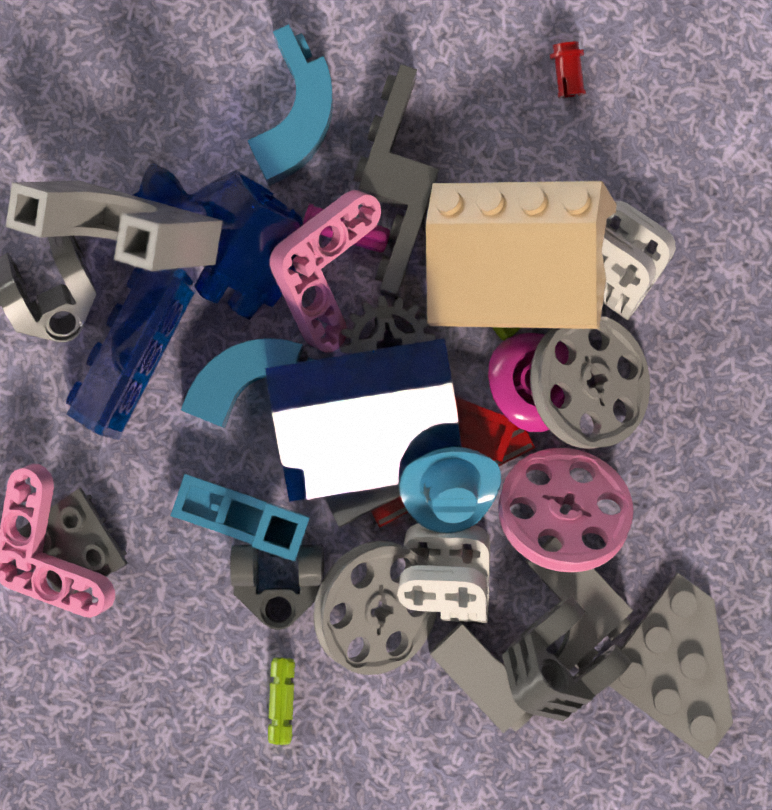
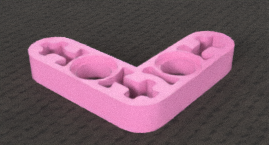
M351 190L342 195L281 241L273 249L270 256L271 271L307 344L325 353L337 350L344 343L346 336L340 332L341 329L347 328L321 269L372 231L378 224L381 216L379 201L375 197L359 190ZM331 226L333 230L332 239L327 246L321 248L319 245L320 233L325 227ZM295 254L297 256L293 259L292 263L291 257ZM293 264L297 272L288 268ZM314 286L316 289L314 302L304 308L302 296L309 287ZM316 318H319L321 321H323V322H325V323H327V324H329V325H327L326 328L324 329L322 323H321L320 321L316 320Z
M31 464L15 470L8 480L0 525V583L11 590L83 617L91 618L108 610L114 603L115 589L107 577L43 553L54 490V481L50 472L39 464ZM27 478H31L30 484L36 487V492L32 494L31 486L25 483ZM19 515L27 518L30 522L31 535L29 538L22 536L17 530L16 520ZM16 559V566L11 564L12 560ZM17 568L24 570L25 572L17 575ZM48 570L56 572L61 577L62 589L60 592H56L49 587L46 580ZM92 587V595L98 598V601L93 603L92 595L84 592V590Z

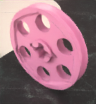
M550 448L526 456L511 469L502 487L498 513L505 536L512 546L525 558L547 569L561 572H581L603 565L612 559L622 548L633 520V502L624 480L605 461L581 450ZM583 468L590 472L593 480L588 483L577 482L570 476V470ZM532 470H540L548 475L550 481L544 485H536L529 481L526 474ZM604 499L612 500L619 505L621 512L615 515L605 514L599 509L597 502ZM518 503L526 504L533 510L534 516L529 519H519L512 514L510 507ZM564 504L572 507L567 515L559 512ZM588 533L597 534L603 538L606 546L599 550L588 548L583 543L582 537ZM542 536H553L560 541L562 548L556 552L546 551L541 548L538 539Z

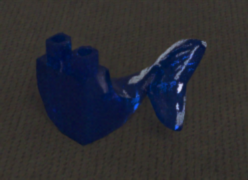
M154 163L149 165L143 175L139 191L132 194L133 196L194 213H206L208 217L223 221L215 265L204 266L194 286L199 295L213 303H218L227 288L231 287L235 291L228 300V305L238 315L249 320L263 303L273 307L283 294L271 271L270 256L273 249L281 241L303 226L300 214L293 208L290 210L282 201L274 197V193L236 170L218 177L191 194H187L180 181L169 170ZM295 254L291 257L292 263L293 259L297 256ZM292 264L288 269L296 272V269Z

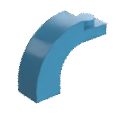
M289 24L273 31L275 42L296 84L294 105L288 116L279 125L247 140L268 186L296 173L312 159L327 135L333 113L332 83L326 60L322 56L307 63L306 60L313 57L302 33L294 36Z
M273 338L250 340L226 349L206 364L193 381L181 411L225 428L239 395L249 385L260 379L268 377L287 378L332 396L338 379L330 375L332 367L312 358H308L306 364L300 363L299 359L304 349L302 344Z
M184 474L170 515L251 544V547L292 561L296 560L310 518L279 505Z

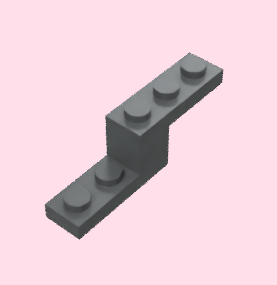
M400 64L397 76L389 74L381 96V99L388 101L383 117L375 115L367 140L374 143L369 158L360 157L353 181L360 183L359 191L375 197L380 202L406 210L405 216L397 214L389 235V239L396 241L391 257L382 256L375 276V280L382 282L380 293L395 298L398 296L430 201L432 184L436 183L439 173L438 168L391 153L417 78V69Z

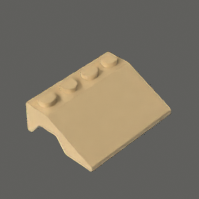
M603 181L433 183L426 219L427 323L430 326L599 329L606 285V273L602 255L606 220L616 213L617 206Z

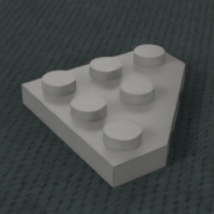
M676 573L621 647V650L632 663L609 686L705 758H708L733 724L715 602L708 594L681 574Z

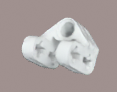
M615 201L617 204L616 213L606 220L602 248L606 273L603 304L629 320L673 257L676 243L673 235L667 229L623 201ZM615 215L621 219L620 227L617 230L610 226L612 223L611 218ZM651 240L658 244L653 255L646 251Z
M419 523L411 526L406 531L404 547L422 557L429 566H411L401 573L397 595L402 605L415 611L441 612V619L443 621L487 623L490 579L489 534L483 528L476 525L456 533L434 532L424 528ZM419 542H426L428 548H421ZM463 544H471L472 550L464 549ZM415 585L422 586L423 591L415 590Z

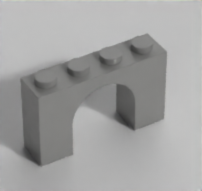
M83 181L12 182L6 227L41 238L91 236L117 240L114 260L155 271L215 265L223 221Z
M551 536L541 548L549 552H556L562 546L557 538ZM528 559L525 561L560 601L571 595L586 611L583 617L565 633L561 646L554 654L568 671L574 666L579 671L582 670L597 656L598 652L594 647L606 636L610 640L615 639L628 627L630 621L626 617L633 610L594 569L581 572H561L544 568ZM462 622L429 651L433 659L503 734L510 727L514 731L519 730L533 716V714L523 711L514 701L504 663L496 659Z

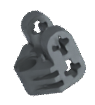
M75 236L48 237L54 261L66 285L60 284L37 295L36 300L33 302L30 301L27 295L24 280L10 254L6 253L0 256V305L15 331L55 342H68L76 338L83 329L97 293ZM60 311L69 312L67 316L60 319L52 317Z
M233 545L230 556L231 586H234V595L264 625L275 630L286 629L315 602L318 589L324 579V545H300L298 558L300 592H297L294 588H267L263 592H259L258 549L251 547L252 545ZM273 597H284L291 604V615L286 620L278 621L269 615L267 606Z
M571 595L565 597L533 622L502 655L511 694L516 704L529 714L559 721L566 720L571 713L577 712L583 704L589 703L595 695L618 679L632 663L627 655L615 644L572 676L553 654H549L546 651L549 645L571 629L586 612Z

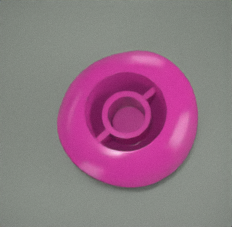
M522 333L504 340L492 353L488 368L489 386L496 405L514 425L529 432L549 430L536 409L530 381L534 353L545 335L541 333ZM558 341L555 346V355L557 360L564 365L569 358V351L565 343ZM555 384L551 389L550 397L552 403L557 408H560L564 403V392L560 386Z

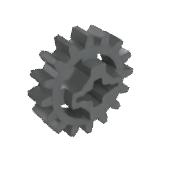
M378 296L377 307L372 308L367 301L361 303L364 314L358 316L349 313L348 318L354 323L353 328H344L340 332L349 338V344L340 346L339 350L342 353H351L352 358L344 365L348 370L356 367L360 369L356 377L357 381L362 383L370 376L372 377V389L379 390L383 381H387L389 386L393 373L413 380L411 373L414 370L421 374L427 372L420 362L422 358H434V353L425 349V343L434 341L435 335L424 334L423 328L428 325L427 318L418 320L415 318L419 309L417 305L413 304L405 311L402 309L403 298L396 297L392 306H388L385 297ZM392 314L407 321L413 332H402L395 327ZM375 317V328L368 337L359 339L365 324ZM385 330H388L390 337L397 338L398 345L391 347L389 357L386 356L385 350L376 347L377 341L383 340ZM415 349L411 360L403 368L399 369L401 357L407 350ZM372 354L380 360L382 372L375 371L367 366L361 355Z

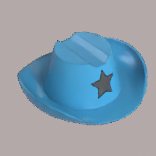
M462 447L442 448L423 455L405 468L399 483L400 496L407 511L424 528L439 533L461 532L474 526L487 513L499 492L501 472L494 460L478 451Z

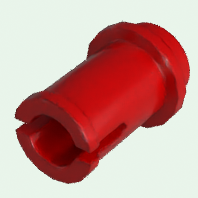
M571 41L553 45L554 53L550 54V60H555L558 98L576 97V94L578 96L585 95L586 89H584L580 57L584 55V50L579 49V42Z

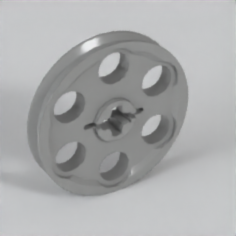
M601 316L600 327L597 329L602 337V344L598 351L590 345L588 337L590 329L551 328L538 344L531 365V391L541 419L555 436L565 443L578 448L607 447L625 440L641 423L649 402L650 376L643 351L627 329L618 322ZM558 341L565 343L569 351V358L564 365L557 360L555 355V346ZM621 356L625 357L630 364V375L627 379L622 378L618 372L617 364ZM593 375L595 383L589 388L587 380ZM555 384L560 386L564 392V403L560 408H557L552 403L550 397L551 389ZM617 399H620L626 407V417L623 422L618 421L614 416L613 405ZM584 413L588 414L593 421L594 428L590 437L585 436L580 428V419Z
M373 541L351 549L333 564L322 580L316 595L313 620L315 633L322 649L335 662L358 674L377 675L389 672L403 665L425 643L436 619L437 612L415 611L408 613L407 607L403 606L399 601L397 594L400 576L396 579H391L390 568L394 561L404 558L405 569L411 566L429 565L418 554L397 543ZM360 563H366L367 574L365 578L358 584H352L351 573L353 569ZM415 585V590L423 591L422 586ZM379 601H381L382 607L375 609L374 615H372V608L378 607ZM339 603H345L346 613L344 618L339 623L331 624L329 617L333 607ZM396 631H400L402 637L399 646L394 651L387 652L386 642L389 636ZM362 637L364 640L362 651L356 657L349 658V644L354 639Z

